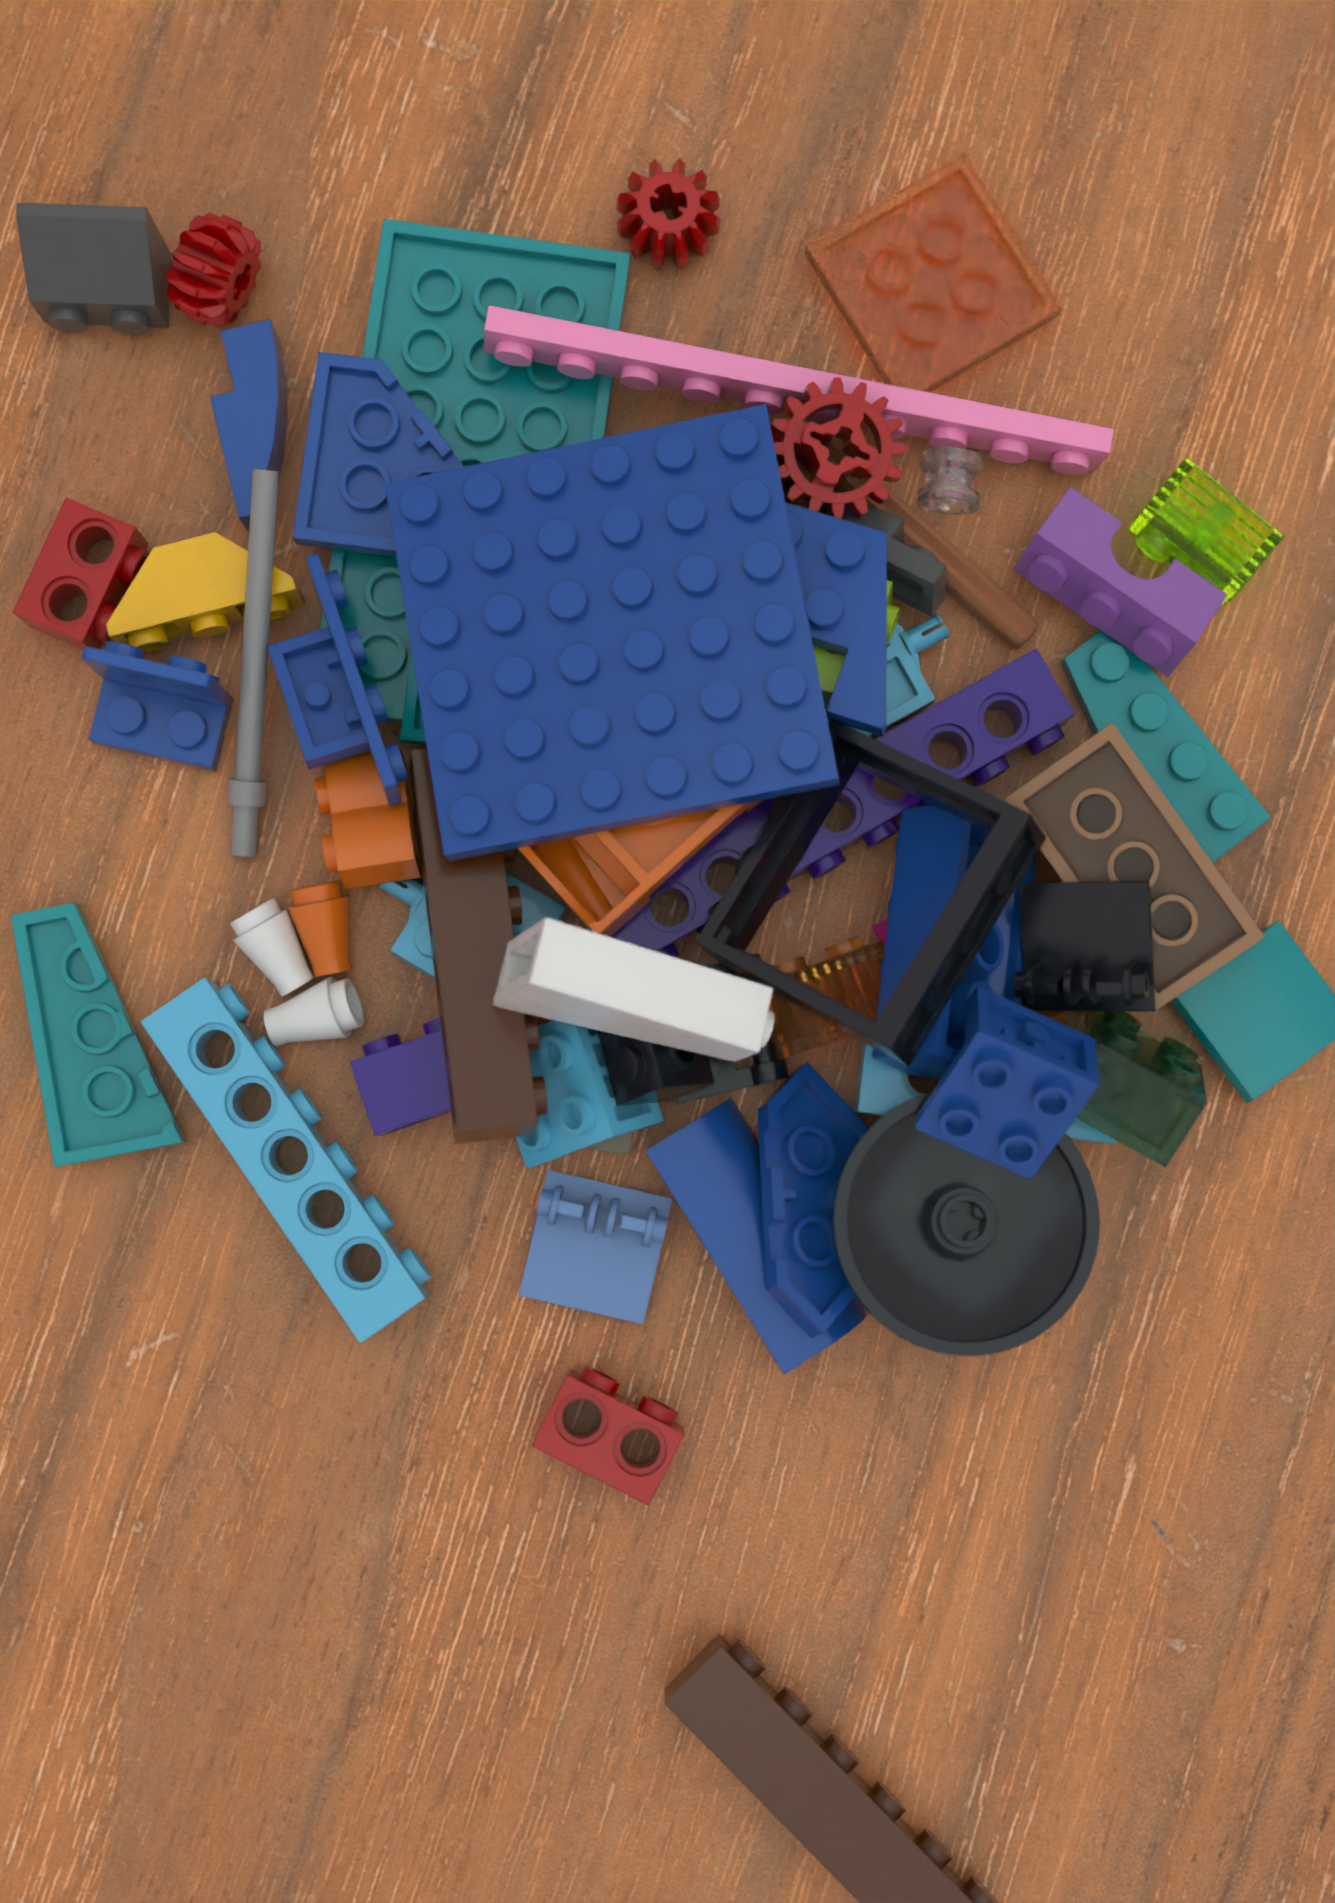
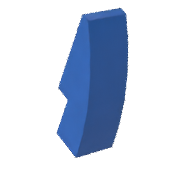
M270 319L221 331L235 391L210 397L238 516L248 533L253 469L279 471L280 476L285 451L288 421L286 375L280 340Z

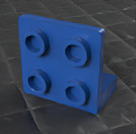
M106 641L104 650L84 646L81 660L104 679L89 741L95 745L216 772L234 699L219 684L218 677L206 673L208 667L206 664L173 655L169 656L167 664L143 659L145 653L143 650L113 641Z
M977 986L964 1005L965 1044L917 1114L916 1129L1020 1176L1032 1178L1100 1085L1095 1038Z

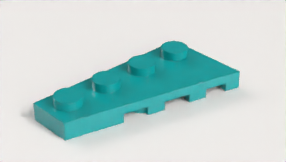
M1100 630L1060 663L1093 736L1113 722L1212 863L1271 818L1149 664L1141 660L1136 654Z
M70 903L11 915L54 1167H63L186 1143L80 905Z

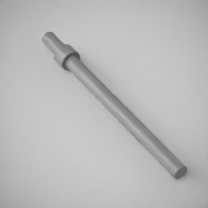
M253 469L236 767L235 777L228 778L227 804L233 805L230 854L241 857L256 856L259 807H265L267 780L261 779L279 471Z

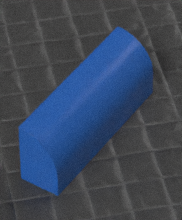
M732 1098L646 1150L647 1155L784 1374L836 1342L866 1318L867 1313L855 1297L823 1334L811 1338L767 1291L759 1141Z

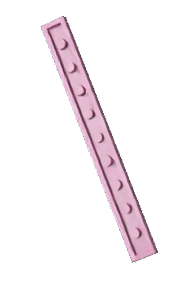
M488 306L484 328V352L494 354L498 361L511 366L526 367L530 366L532 362L557 366V370L560 373L572 378L590 379L595 374L618 378L625 387L639 391H653L657 389V386L680 390L685 398L700 403H715L720 398L744 403L745 408L766 404L768 415H778L781 411H785L783 404L790 396L805 404L804 389L809 383L815 382L822 394H827L833 378L841 377L844 393L851 394L860 382L867 384V393L864 400L871 405L883 396L889 400L881 415L885 421L901 418L903 423L891 435L892 440L901 439L908 435L929 439V444L932 447L944 451H962L966 447L990 451V456L993 459L1005 463H1023L1027 459L1051 463V468L1054 471L1066 475H1083L1088 473V471L1094 472L1111 452L1114 429ZM839 409L822 410L811 415L806 420L822 425L834 420ZM862 420L860 426L868 427L867 424ZM868 427L867 431L871 435H873L870 428Z

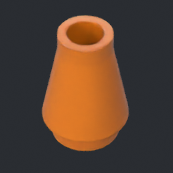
M340 880L290 890L293 906H289L287 909L311 961L314 977L351 970L349 957L350 895H343Z

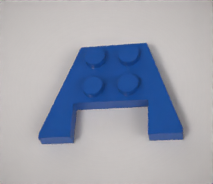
M785 502L813 646L846 656L826 710L827 719H833L844 725L883 737L886 729L887 533Z

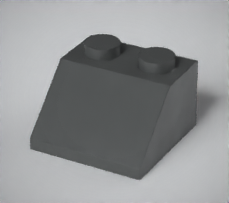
M17 203L16 218L29 302L45 323H48L54 329L65 332H82L87 329V325L111 326L112 329L118 332L134 335L148 333L149 327L168 328L170 301L167 298V288L170 282L166 278V273L172 265V255L147 207Z

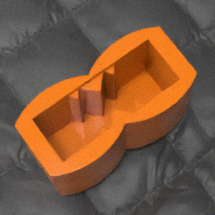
M399 744V745H397V746H398V749H399V751H400V754H401V757H402V760H403V763H404V766H405V769H406V773H407V776H408L407 764H406V761H405V758H404V755H403V752H402V749H401V745ZM370 750L326 764V776L315 778V787L321 815L331 814L332 833L322 835L323 855L328 873L338 871L345 890L420 878L421 867L409 776L408 780L397 783L402 803L389 807Z

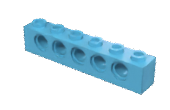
M204 977L140 1022L361 1344L431 1294L424 1283L432 1277L420 1257L410 1246L401 1251L387 1231L395 1225L394 1220L374 1193L367 1198L362 1195L351 1178L359 1170L345 1148L337 1140L328 1145L316 1128L315 1124L322 1120V1116L310 1097L302 1088L292 1093L281 1077L279 1071L285 1068L286 1064L275 1046L265 1035L256 1040L242 1019L250 1015V1011L230 983L220 988L216 981ZM226 1032L234 1042V1056L224 1067L214 1068L206 1058V1046L214 1035ZM260 1084L270 1094L271 1107L264 1118L252 1121L243 1113L241 1100L247 1089ZM290 1137L300 1139L305 1144L308 1152L306 1165L296 1174L285 1172L277 1160L279 1146ZM324 1190L336 1192L344 1202L345 1211L343 1218L334 1227L322 1225L317 1221L313 1213L314 1200ZM359 1243L373 1246L380 1254L381 1269L372 1280L361 1279L350 1269V1253Z

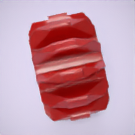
M654 158L649 163V178L632 171L628 177V189L630 192L620 193L617 196L616 208L623 215L617 221L618 235L621 238H632L629 248L630 254L634 259L652 251V266L656 270L664 264L665 256H673L675 264L683 270L688 264L687 250L702 257L709 251V241L706 236H715L720 230V218L714 214L719 209L720 197L717 191L705 190L707 175L703 170L685 177V163L679 158L673 164L672 172H663L662 165ZM669 209L671 215L678 218L667 220L665 213L659 211Z
M210 212L205 216L197 215L190 222L188 231L180 233V243L176 251L171 253L173 261L166 273V278L170 282L167 288V298L174 303L175 309L186 313L187 318L203 325L209 323L219 328L225 323L231 324L236 320L240 308L248 306V296L251 290L256 287V274L262 267L261 261L258 259L262 251L261 242L255 238L254 231L243 227L242 222L225 215L220 217Z

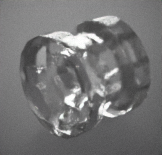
M951 447L933 448L922 452L920 469L925 473V484L918 490L916 505L929 512L948 515H962L977 511L979 509L980 494L975 490V478L982 472L983 457L974 451Z

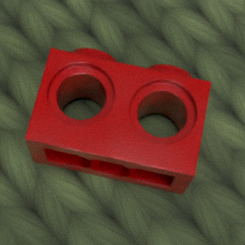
M65 497L12 613L29 627L84 650V646L100 649L103 642L112 641L108 635L106 624L147 559L149 552L146 551L149 543L136 527ZM104 539L113 540V551L108 559L97 564L88 563V552L93 544ZM86 596L87 607L83 615L73 621H63L61 613L64 604L72 597Z
M585 1366L582 1374L569 1369L534 1438L532 1447L649 1506L684 1436V1427L674 1422L678 1412L646 1395H643L638 1404L616 1393L620 1382L592 1367ZM576 1399H587L595 1403L601 1413L599 1425L589 1432H577L570 1428L564 1417V1409L570 1402ZM639 1428L651 1431L657 1437L660 1444L655 1456L643 1462L634 1461L627 1457L621 1445L623 1438L628 1432Z

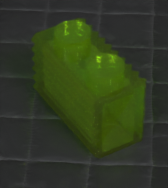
M1187 457L1129 526L1130 531L1138 535L1135 538V542L1142 552L1160 563H1164L1168 559L1171 564L1174 559H1177L1225 592L1227 596L1222 602L1225 606L1242 590L1285 537Z

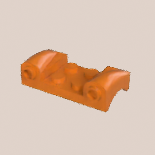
M762 800L520 847L517 850L592 932L611 937L651 901L649 895L744 810L749 813Z

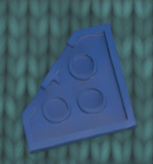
M324 352L318 353L293 531V540L296 545L396 557L385 483L464 467L453 453L449 444L423 411L418 409L399 385L397 378L380 359Z
M806 1062L798 1067L757 1109L766 1288L771 1296L811 1338L823 1334L855 1298L842 1274L835 1253L831 1224L832 1202L840 1171L852 1148L869 1127L812 1066Z

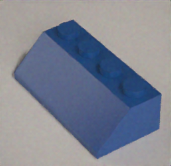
M935 805L902 809L899 836L895 845L896 862L892 895L888 903L889 920L884 959L880 968L881 985L876 1021L990 833ZM1037 854L1020 882H1034ZM1019 884L910 1066H905L875 1048L872 1051L873 1059L909 1075L941 1080L965 1044L964 1005L977 986L1021 1005L1022 997H1016L1014 993L1015 973L1017 971H1024Z

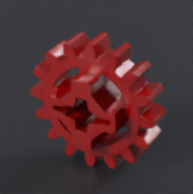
M834 377L827 394H822L820 388L815 382H812L804 389L805 404H802L792 396L785 401L783 408L791 420L774 418L770 426L771 432L782 438L781 442L774 443L776 457L781 462V466L778 467L781 482L787 480L791 486L784 498L786 503H792L801 496L808 501L806 509L817 512L821 506L828 507V515L842 519L844 507L849 506L852 513L857 518H860L868 512L865 499L867 496L878 504H882L889 497L886 488L881 482L883 480L896 483L901 479L903 471L891 464V459L902 457L907 452V445L900 442H892L891 435L903 423L901 418L885 421L881 415L889 402L885 396L877 399L871 405L864 400L867 393L866 383L860 382L851 394L844 393L841 377ZM839 409L835 419L825 424L819 425L812 421L809 423L804 422L808 417L822 410ZM862 420L870 428L877 448L867 444L860 427ZM834 437L844 441L842 452L850 456H844L837 465L827 460L829 449L823 446L828 445ZM794 449L795 453L805 456L812 473L810 481L799 470L795 460ZM848 476H853L860 480L862 478L868 479L865 484L852 491L833 492L838 481Z

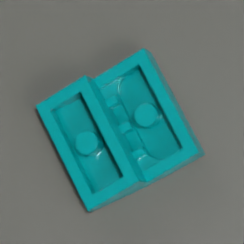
M1279 920L1261 931L1265 936L1264 939L1171 1000L1172 1004L1246 1103L1263 1094L1335 1040V995Z

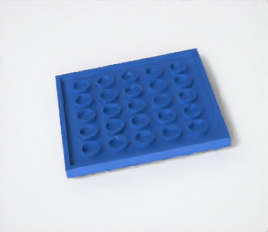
M766 404L385 483L443 852L449 861L840 785Z

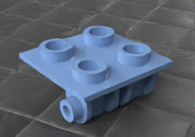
M548 1170L544 1188L541 1191L538 1202L537 1218L518 1296L644 1325L672 1198Z

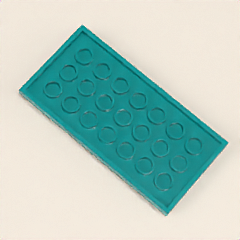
M383 219L362 357L380 359L386 364L397 378L399 385L418 409L422 410L464 467L605 438L613 377L595 374L590 379H578L560 373L557 370V366L532 362L530 366L526 367L504 364L498 361L494 354L484 352V328L488 306L490 305L621 331L631 263L630 253ZM332 549L329 572L337 569L349 607L339 609L338 613L344 630L357 627L368 660V664L357 667L363 686L365 688L376 684L387 714V722L402 724L411 645L397 557ZM323 612L320 629L328 627Z

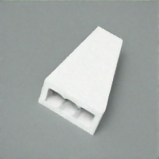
M546 917L508 942L493 1001V1006L733 1062L759 1053L760 1048H763L768 1042L774 1026V1011L769 1009L773 991L772 987Z

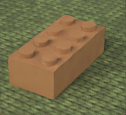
M1113 722L1004 798L1007 803L1033 816L1046 836L1040 850L1063 882L1149 881L1156 1010L1265 938Z

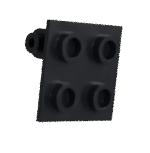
M1149 881L1019 883L1024 971H1017L1015 973L1014 993L1016 997L1025 998L1026 1008L1049 1011L1154 1012L1156 1010Z

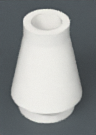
M275 898L270 899L230 923L237 935V938L232 941L273 983L281 997L314 978L307 965L288 909L282 911Z
M330 976L279 1006L265 1010L264 1024L267 1034L275 1046L291 1042L349 1038L353 1029L363 1027L364 1012L359 994L353 982L349 978L336 981Z

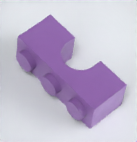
M1070 487L1036 533L1013 570L1029 580L1035 587L1046 592L1084 618L1090 625L1100 629L1129 649L1141 660L1169 676L1197 643L1227 594L1177 559L1173 560L1163 575L1154 579L1139 578L1125 571L1115 560L1111 549L1112 538L1122 522Z

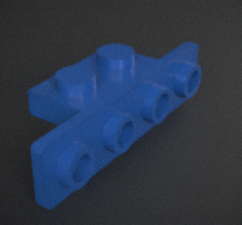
M318 553L305 556L328 627L268 645L267 648L308 770L370 750L389 807L402 803L397 783L408 780V776L397 743L384 746L377 725L387 722L388 718L377 685L374 684L365 688L363 686L357 667L368 664V660L357 627H352L344 630L338 610L349 607L338 571L336 569L325 573Z

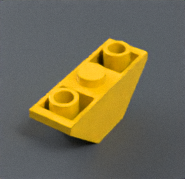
M216 532L154 547L108 620L106 627L109 637L114 642L131 645L143 650L145 653H151L169 645V638L192 633L194 638H208L227 632L230 629L229 623L244 619L248 551ZM273 566L270 622L290 615V607L305 604L302 591L294 578Z

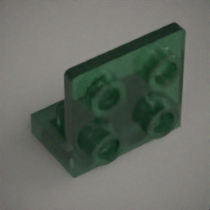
M1091 1011L1084 1014V1034L1095 1038L1100 1085L1076 1118L1166 1168L1207 1104L1202 1066L1196 1062L1198 1055L1176 1039L1164 1037L1162 1042L1140 1031L1141 1023L1126 1011Z

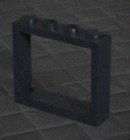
M831 719L828 726L840 785L776 798L769 813V822L755 845L746 849L741 855L736 866L733 881L722 899L713 904L707 911L711 917L695 943L724 966L753 982L772 987L773 993L909 1067L1044 843L1046 836L1030 813ZM856 768L990 832L876 1022L745 951Z

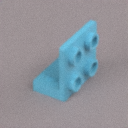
M555 1020L538 1026L539 1050L530 1051L529 1057L532 1077L543 1076L548 1111L547 1115L537 1116L538 1125L533 1135L515 1137L527 1168L545 1164L602 1141L645 1129L664 1121L658 1102L616 1106L597 1030Z

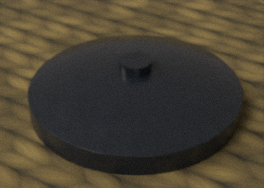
M932 1092L914 1097L881 1116L859 1138L849 1153L840 1171L832 1202V1238L836 1257L842 1274L859 1303L876 1321L896 1336L916 1346L950 1355L976 1356L1003 1352L1018 1347L1048 1330L1063 1317L1083 1290L1091 1273L1099 1242L1100 1218L1095 1186L1080 1152L1066 1134L1057 1143L1034 1177L1025 1178L916 1129V1116Z

